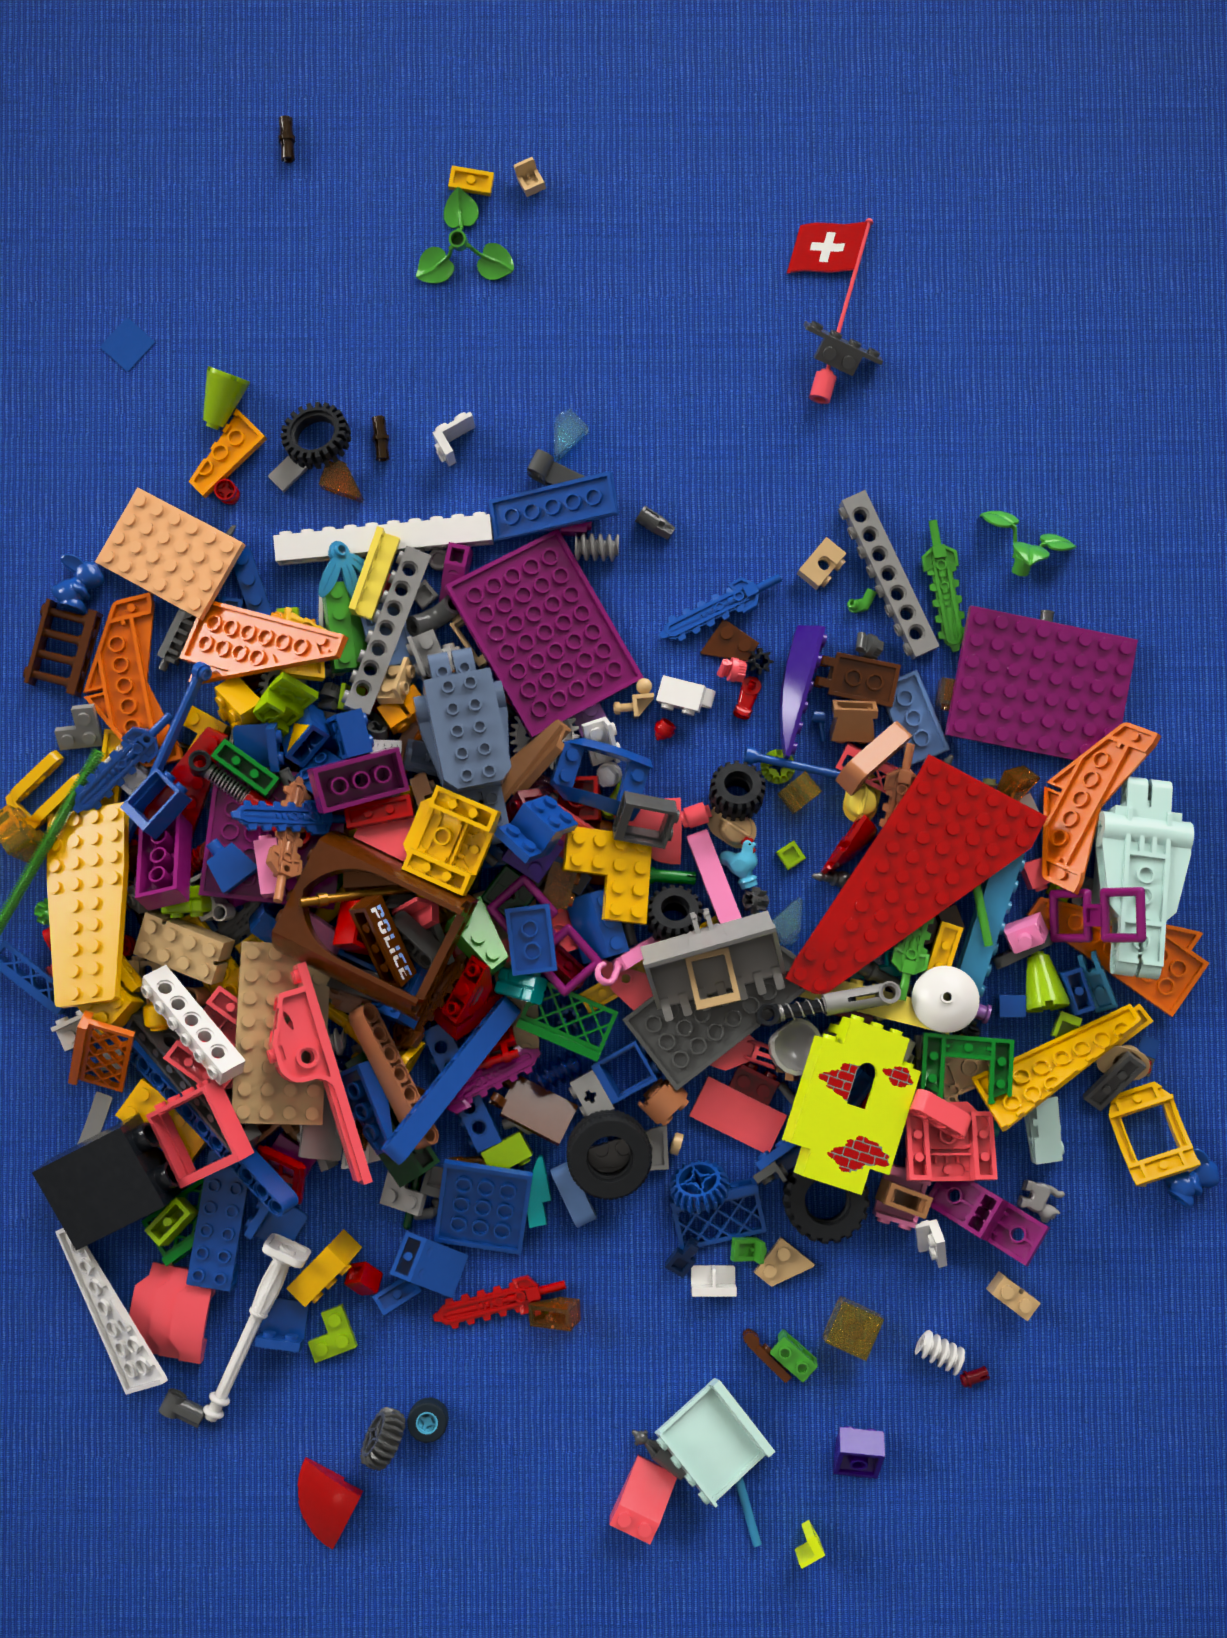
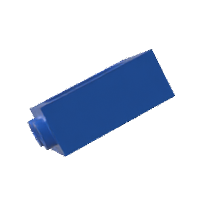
M155 768L120 806L142 831L155 840L192 801L186 794L188 791L186 787L180 782L175 783L176 778L169 771L166 770L163 773L158 768ZM168 785L175 793L149 820L142 811Z
M637 1039L599 1059L598 1062H594L590 1066L612 1105L658 1080L661 1076L659 1073L661 1070L652 1061ZM635 1047L651 1075L620 1091L605 1063Z

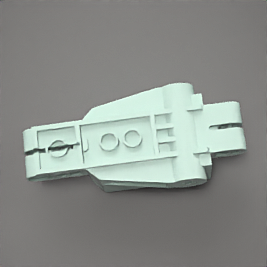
M1129 776L1121 787L1120 805H1115L1109 810L1099 813L1095 832L1092 904H1100V890L1102 888L1143 887L1145 889L1146 940L1142 943H1111V974L1132 977L1135 975L1139 978L1158 980L1162 967H1164L1166 921L1177 913L1194 841L1193 824L1182 821V813L1171 812L1173 786L1169 781L1149 779L1148 781L1146 778ZM1136 896L1109 897L1112 933H1136Z

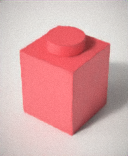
M1042 857L1026 862L1021 874L1027 889H1035L1038 892L1048 888L1047 884L1050 882L1042 876Z

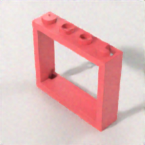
M206 1079L196 1084V1090L193 1086L182 1091V1097L180 1094H177L167 1099L168 1104L163 1101L154 1106L155 1111L146 1115L180 1188L226 1168L254 1153L223 1086H219L215 1080L210 1082L209 1079ZM204 1094L232 1154L196 1170L169 1111Z

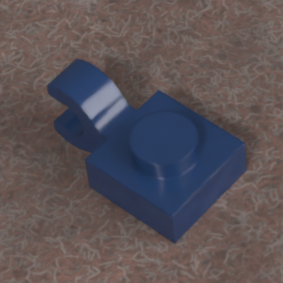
M691 1236L683 1250L677 1247L665 1261V1268L684 1278L696 1263L693 1255L699 1250V1247L696 1246L699 1241Z

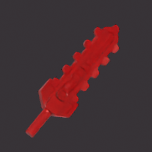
M529 1275L513 1278V1282L509 1283V1288L502 1289L498 1285L493 1287V1292L486 1293L482 1289L478 1290L477 1296L470 1297L466 1293L461 1295V1300L454 1301L453 1298L445 1299V1304L440 1307L438 1312L433 1314L434 1322H442L445 1325H451L452 1329L459 1328L460 1322L467 1321L468 1325L475 1324L476 1318L483 1317L484 1321L491 1320V1315L499 1313L500 1317L507 1316V1310L515 1309L516 1313L521 1312V1315L531 1313L530 1303L540 1301L542 1295L567 1289L566 1283L563 1280L539 1286V1283L535 1282Z

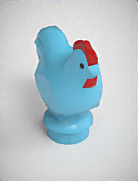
M745 837L741 841V852L723 851L719 856L720 863L723 866H727L731 873L740 878L738 884H740L741 889H747L758 884L757 876L752 873L758 864L755 854L756 843L753 842L752 838Z

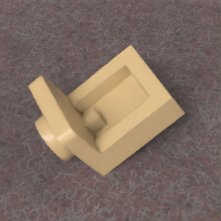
M533 157L514 164L513 167L518 183L526 197L546 189L545 182L536 168Z

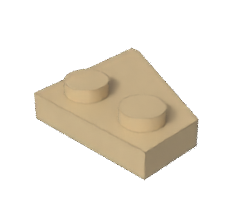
M780 1237L764 1257V1264H759L755 1268L754 1273L772 1287L813 1268L815 1264Z

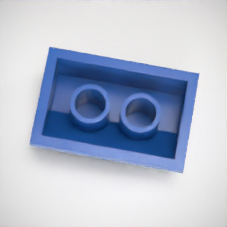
M604 889L564 901L571 926L601 959L630 951L622 923L602 920ZM578 947L582 964L592 962Z

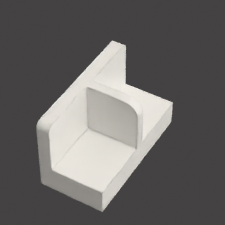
M693 1265L691 1268L692 1297H737L735 1266Z

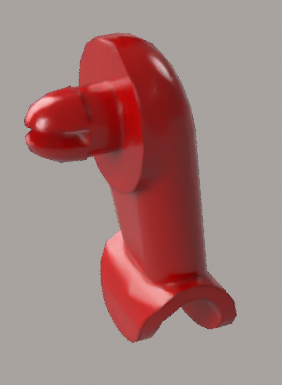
M747 677L742 682L738 704H736L733 711L734 716L739 719L747 720L750 718L751 709L761 690V683L756 677Z

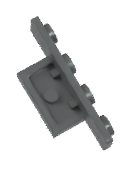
M812 320L811 323L804 322L803 325L806 330L823 338L814 355L815 359L851 376L854 375L863 357L882 365L883 359L880 356L881 353L870 347L866 350L861 347L862 344L851 338L847 341L842 338L843 335L835 330L831 329L828 332L823 329L824 326L816 321Z

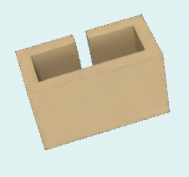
M998 1271L986 1288L994 1297L1026 1321L1031 1318L1041 1304L1000 1271Z

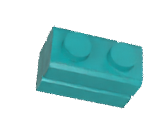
M510 965V969L505 967L500 969L499 980L496 982L494 991L498 994L540 1005L542 1004L548 981L540 977L541 973L513 976Z

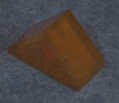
M1024 765L1005 770L996 790L1019 801L1040 780V777Z

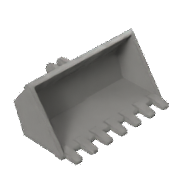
M706 908L703 909V915L708 926L700 929L697 915L695 912H692L690 916L694 927L693 931L640 947L644 960V969L657 1010L662 1009L666 1022L674 1019L671 1006L681 1004L684 1016L692 1015L689 1001L694 1000L685 961V958L729 947L741 1001L748 999L745 985L755 983L758 995L767 993L764 980L772 977L774 978L777 990L785 988L782 977L783 974H786L777 930L768 910L713 925L709 909ZM724 955L692 962L700 1000L707 999L709 995L718 993V996L727 994L726 990L732 989Z

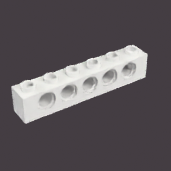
M167 965L143 976L141 985L143 996L146 999L149 998L156 1012L159 1015L162 1014L169 1028L172 1031L175 1030L180 1036L182 1044L185 1047L188 1046L193 1052L195 1060L198 1063H202L211 1079H215L220 1086L243 1072L245 1059Z

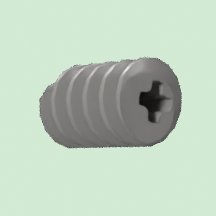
M584 533L581 534L580 539L577 538V535L575 536L576 560H580L583 554L585 561H588L590 555H592L594 561H597L599 555L602 561H605L609 555L611 562H614L615 557L618 556L619 534H616L614 540H612L611 534L607 535L606 540L603 539L602 534L598 535L597 540H595L593 533H590L588 539H586Z

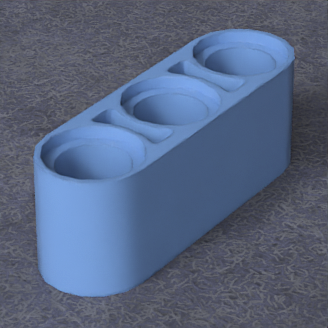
M567 1162L550 1169L575 1226L579 1228L597 1219L587 1193L581 1190L571 1177Z

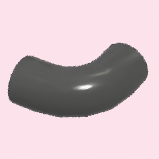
M447 595L432 608L409 616L406 620V628L409 634L414 637L429 630L441 628L459 615V612L449 595Z

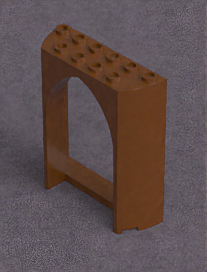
M329 831L318 840L315 848L309 851L307 855L308 862L305 868H302L301 875L297 876V883L294 889L288 892L286 897L287 903L284 909L278 912L275 919L276 924L272 930V944L277 951L301 963L306 961L307 966L418 1022L479 899L469 894L461 896L401 869L404 864L403 862L340 831ZM346 872H366L400 885L456 913V916L416 996L332 953L322 943L313 928L309 915V906L300 907L299 898L310 897L315 886L334 875Z

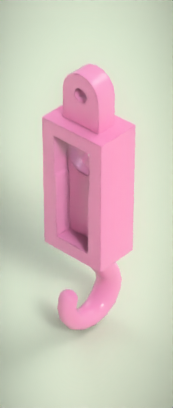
M652 936L629 949L630 951L624 952L610 961L613 965V971L609 979H605L601 975V969L607 963L605 961L600 962L595 968L596 980L603 986L613 985L620 972L629 969L643 960L641 946L659 942L660 939L655 940Z

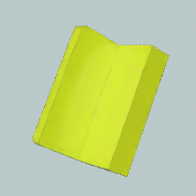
M810 1520L801 1524L807 1542L795 1549L799 1565L802 1569L825 1556L820 1538Z

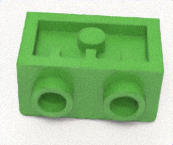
M782 1329L777 1335L778 1342L770 1350V1354L801 1382H804L818 1367L817 1358L785 1329Z

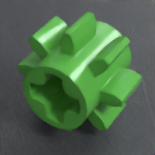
M44 898V901H40L35 906L34 915L38 917L36 922L50 926L48 898Z

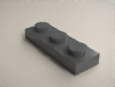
M1127 1051L1083 1094V1099L1099 1111H1102L1146 1069L1145 1063Z

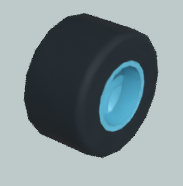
M432 1397L417 1401L411 1408L407 1419L408 1430L411 1436L423 1443H431L440 1439L445 1433L449 1421L448 1411L440 1400Z

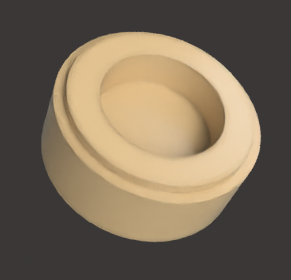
M678 1132L674 1134L669 1150L670 1154L678 1156L684 1134Z

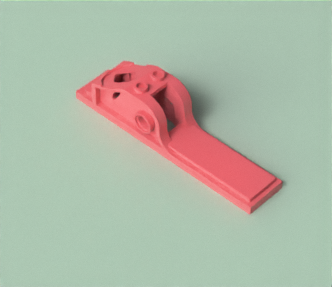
M305 961L293 966V971L290 972L293 984H298V988L279 993L275 996L273 1006L275 1016L273 1030L270 1031L269 1050L266 1051L267 1058L270 1064L274 1063L277 1073L286 1081L301 1083L316 1079L323 1082L352 1179L365 1185L373 1182ZM289 1016L290 1021L286 1024L284 1018ZM304 1051L310 1055V1061L307 1064L301 1060V1055Z

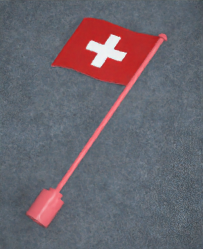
M867 218L865 222L850 224L817 222L800 225L787 274L801 271L834 273L853 270L837 327V332L839 333L842 329L869 229L873 224V219ZM827 364L826 369H821V371H817L815 374L809 398L816 403H830L837 378L833 371L830 370V365Z

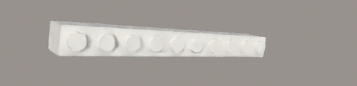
M475 512L473 516L465 517L464 514H454L451 518L445 519L442 516L430 517V520L421 521L420 518H413L404 523L392 520L384 525L372 522L366 523L364 527L345 525L344 529H335V527H324L322 531L303 529L301 533L293 534L291 531L279 532V535H273L275 561L280 566L330 561L328 550L330 544L334 541L343 542L348 547L350 553L361 558L366 557L377 526L384 528L386 534L400 538L401 541L396 554H399L400 551L404 552L406 546L422 552L432 551L437 548L447 549L449 542L470 547L494 545L490 514L485 512Z

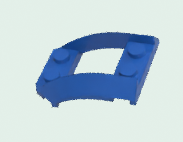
M586 738L563 742L565 746L557 757L549 783L555 791H558L562 800L586 805L616 816L624 791L643 794L649 770L653 768L651 759L610 744ZM584 750L600 753L627 763L616 800L593 792L573 788ZM634 808L629 821H633L641 809Z

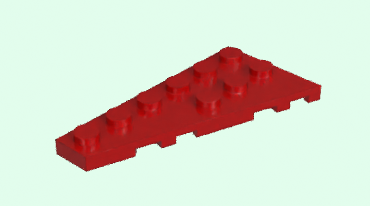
M207 727L170 772L176 778L174 782H180L188 789L186 794L192 799L181 812L192 824V838L212 783L210 780L195 777L191 774L188 758L196 750L206 751L211 757L223 739L228 740L229 735L211 727ZM198 760L194 765L201 768L206 765V762ZM166 785L146 807L143 814L148 819H151L175 792ZM139 826L134 834L139 835Z

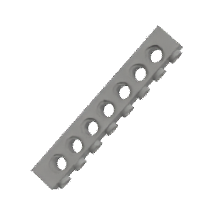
M866 490L842 500L839 505L840 508H838L842 520L847 521L849 536L852 540H856L858 555L861 559H865L867 574L870 578H874L877 585L875 586L879 598L883 597L886 604L884 606L885 612L889 618L892 617L895 623L893 627L898 637L901 636L904 642L903 649L905 654L914 660L936 650L939 647L936 637ZM854 515H863L864 522H857ZM863 534H872L874 541H866ZM879 552L883 560L876 561L873 558V553ZM882 572H889L892 575V580H884ZM898 591L901 594V600H894L891 592ZM902 610L910 613L909 620H904L901 617L900 612ZM910 630L919 632L920 637L918 640L911 638Z
M406 546L404 552H399L395 562L399 564L397 572L392 570L388 583H391L390 590H384L380 601L384 605L381 611H376L372 621L376 623L374 631L370 629L365 639L368 646L366 651L361 649L357 662L361 664L358 671L353 670L349 682L353 683L350 691L345 690L341 702L345 703L343 710L351 711L362 708V712L366 713L367 718L369 717L431 555ZM410 568L414 575L406 576L403 573V569ZM403 588L406 591V595L399 596L396 594L395 589ZM394 607L398 610L399 614L392 616L388 613L387 609ZM387 627L390 629L391 634L388 636L382 635L379 629ZM380 647L383 650V654L380 656L373 654L372 648ZM368 666L373 667L376 674L369 676L364 672V668ZM360 686L365 687L368 694L360 696L357 694L356 688Z

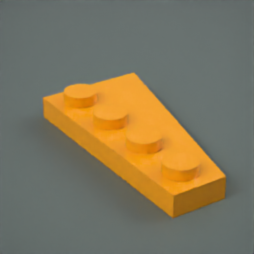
M238 409L233 413L234 417L231 422L223 428V434L219 440L214 442L210 448L211 452L207 458L202 460L188 481L205 499L214 491L215 484L219 480L229 477L267 440Z

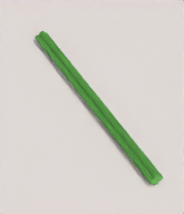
M97 749L92 750V755L88 757L90 760L87 759L88 762L84 764L86 767H82L84 769H81V774H78L79 776L75 779L77 781H74V786H71L72 788L68 791L70 793H67V798L63 800L65 803L62 802L63 805H60V810H57L59 813L56 812L58 815L53 817L52 821L54 822H50L53 825L49 824L51 827L46 829L48 832L45 831V833L47 834H43L46 837L42 836L44 839L39 841L42 844L38 843L40 845L37 846L39 849L35 848L37 851L32 853L35 856L31 855L33 859L30 858L32 861L28 860L30 862L27 863L29 866L26 865L27 868L23 870L25 873H21L23 874L20 875L22 878L19 877L20 880L16 882L18 885H14L16 888L13 887L15 890L12 889L13 892H10L12 895L9 894V896L11 897H7L9 900L6 899L8 902L3 904L5 907L2 906V908L4 909H0L2 910V912L0 911V935L13 915L12 913L16 910L15 908L20 903L19 901L23 898L22 896H24L25 891H27L26 889L30 886L29 884L34 879L33 877H35L39 867H41L40 865L45 860L47 853L52 848L54 841H56L55 838L63 829L62 826H64L65 821L67 822L66 819L71 815L75 804V796L77 795L75 788L78 785L85 786L88 783L86 777L90 773H95L96 766L100 764L105 753Z

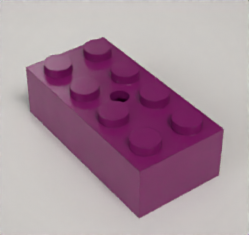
M390 747L307 769L318 813L322 814L410 791L399 747ZM356 776H359L360 782L358 784L355 783Z
M181 813L156 840L139 827L135 899L148 911L189 901L192 824Z

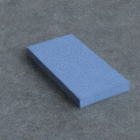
M918 670L900 676L897 682L893 707H885L891 724L898 721L913 735L908 742L915 744L912 766L924 761L928 754L936 756L949 751L950 748ZM906 745L902 748L903 753H905Z

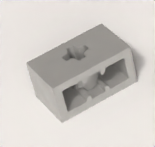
M592 1069L570 1081L571 1087L568 1089L573 1098H578L582 1106L579 1109L584 1118L596 1111L615 1109L614 1104L612 1105ZM589 1090L591 1093H596L594 1095V1101H591V1099H585L587 1095L586 1091Z

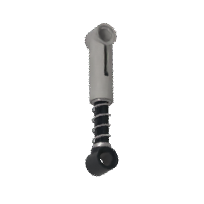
M887 981L880 984L822 994L821 999L815 998L812 1001L806 999L801 1003L797 1001L790 1005L785 1003L784 1006L781 1004L777 1005V1003H766L757 1010L756 1021L762 1027H771L774 1024H780L788 1018L795 1020V1017L803 1016L805 1018V1015L813 1014L815 1016L816 1013L821 1012L826 1014V1016L879 1006H889L899 1000L901 989L897 983ZM884 988H889L893 991L892 999L884 997ZM875 994L874 998L856 1001V998ZM763 1010H770L773 1013L772 1021H766L762 1018Z

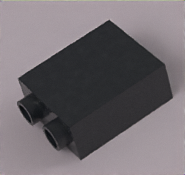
M139 1113L52 1157L32 1172L76 1250L165 1207L182 1191L168 1161L166 1162L158 1148L159 1142L150 1123H144Z

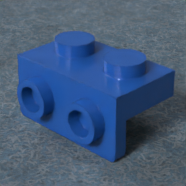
M780 1140L775 1145L777 1147L771 1153L768 1150L757 1157L759 1161L755 1164L761 1171L775 1161L777 1165L782 1163L788 1172L795 1167L800 1149L796 1144ZM778 1173L774 1175L775 1179L772 1182L779 1178Z

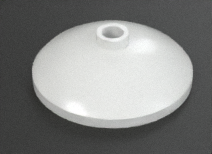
M938 966L927 970L918 978L912 990L911 1002L916 1017L927 1028L940 1033H953L965 1028L975 1018L979 1008V992L974 981L964 971L951 966ZM943 994H949L951 996V1000L945 1001L943 999Z

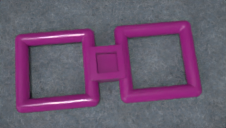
M524 874L486 907L488 913L506 933V919L497 909L523 885L540 904L550 903L552 919L558 914V910L529 877ZM570 924L565 925L558 932L553 928L555 946L568 935L592 962L566 985L553 971L542 972L563 996L570 994L602 962L597 953Z
M1143 887L1102 888L1100 890V904H1092V892L1090 889H1081L1078 895L1065 889L1051 890L1049 892L1050 939L1052 942H1091L1093 940V927H1101V940L1103 942H1145L1146 908L1145 889ZM1136 896V933H1110L1109 897ZM1058 898H1083V933L1059 934Z

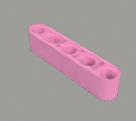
M705 829L686 836L719 924L742 918L708 830Z

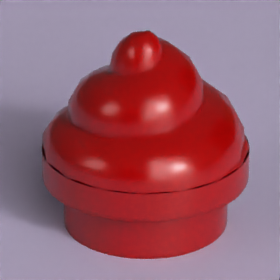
M666 718L658 720L654 727L656 740L671 738L675 734L676 726Z

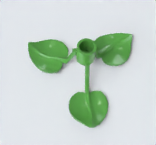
M457 187L451 193L444 208L446 224L450 228H457L449 234V243L451 244L448 247L449 252L446 255L443 249L430 247L422 253L416 277L423 282L431 284L442 283L452 276L455 267L449 259L454 249L456 251H463L468 248L481 257L477 262V268L479 273L488 280L501 279L514 271L512 257L500 244H486L482 254L468 243V238L463 232V226L470 227L477 221L479 209L476 202L460 187Z
M987 511L979 515V517H983L984 520L994 526L1010 527L1013 530L1012 547L1014 553L1012 558L1015 560L1011 571L1018 576H1028L1033 564L1049 557L1050 553L1043 547L1048 546L1056 551H1067L1077 547L1068 539L1056 534L1041 535L1040 541L1042 543L1039 546L1017 542L1016 524L1019 523V520L1014 515L1004 511Z

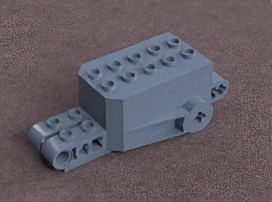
M471 647L451 651L455 671L453 673L447 652L427 655L431 679L423 680V695L413 697L420 734L443 788L478 803L482 801L484 805L500 811L501 814L497 828L509 824L501 788L512 767L509 757L508 710L501 680L493 682L491 668L476 670ZM494 835L491 843L494 845L503 842Z

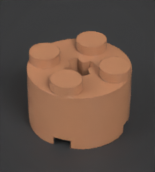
M660 1078L643 1094L646 1099L643 1102L639 1100L638 1106L656 1124L661 1123L665 1126L672 1120V1114L677 1109L681 1111L689 1103L686 1099L688 1093L683 1087L676 1091L668 1079L663 1080Z

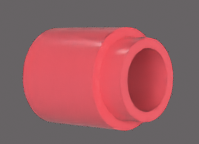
M703 802L683 808V811H681L684 829L688 827L691 829L709 823V818L712 817L709 805L704 806Z

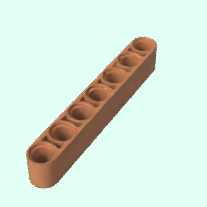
M366 1003L350 1011L349 1022L399 1123H401L421 1096L378 1009L372 1003ZM435 1124L432 1125L414 1148L415 1150L423 1149L438 1142L439 1133Z

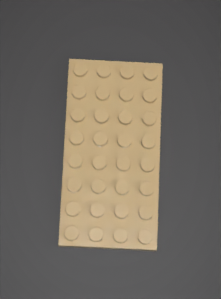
M241 941L235 1049L245 1059L243 1072L233 1078L231 1105L240 1123L322 1125L324 1105L323 1082L316 1079L301 1083L286 1081L277 1073L274 1063L270 1064L267 1058L266 1051L269 1050L270 1031L273 1030L275 1011H273L275 996L279 993L298 988V984H293L290 972L293 971V966L301 963L277 951L273 944L269 942ZM307 966L326 1029H328L330 987L326 985L330 977ZM289 1016L284 1018L286 1024L290 1021ZM306 1051L301 1055V1060L305 1064L310 1061V1055Z

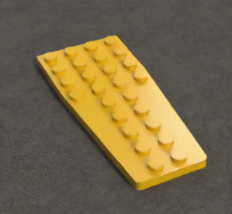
M124 802L104 805L98 810L92 808L91 810H83L79 813L72 811L71 815L66 819L67 822L65 821L64 826H62L63 829H61L60 834L55 838L56 841H54L52 848L47 853V893L54 1001L56 1007L70 1008L117 1001L120 997L129 874V816L120 808ZM58 814L47 816V829L51 827L49 824L53 825L50 822H54L52 819Z

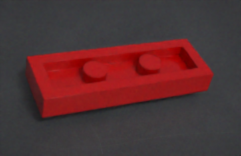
M410 794L344 808L348 830L415 817Z

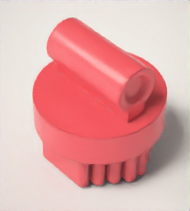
M731 657L730 661L723 659L717 675L719 677L725 676L729 682H743L746 676L747 663Z

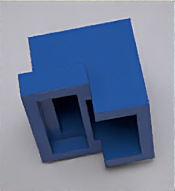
M262 902L249 917L250 932L262 941L272 943V930L276 924V916L281 909H284L285 905Z

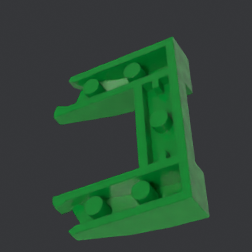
M924 1032L922 1035L920 1089H924L926 1086L943 1099L945 1057L989 1061L988 1104L996 1103L994 1098L1005 1093L1008 1097H1011L1015 1040Z

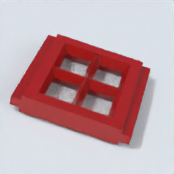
M259 1145L257 1152L294 1190L298 1196V1204H301L303 1201L307 1166L266 1145Z

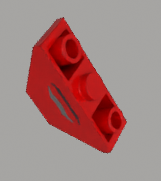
M475 955L471 956L441 1011L455 1024L461 1023L483 1006L493 988L490 967Z

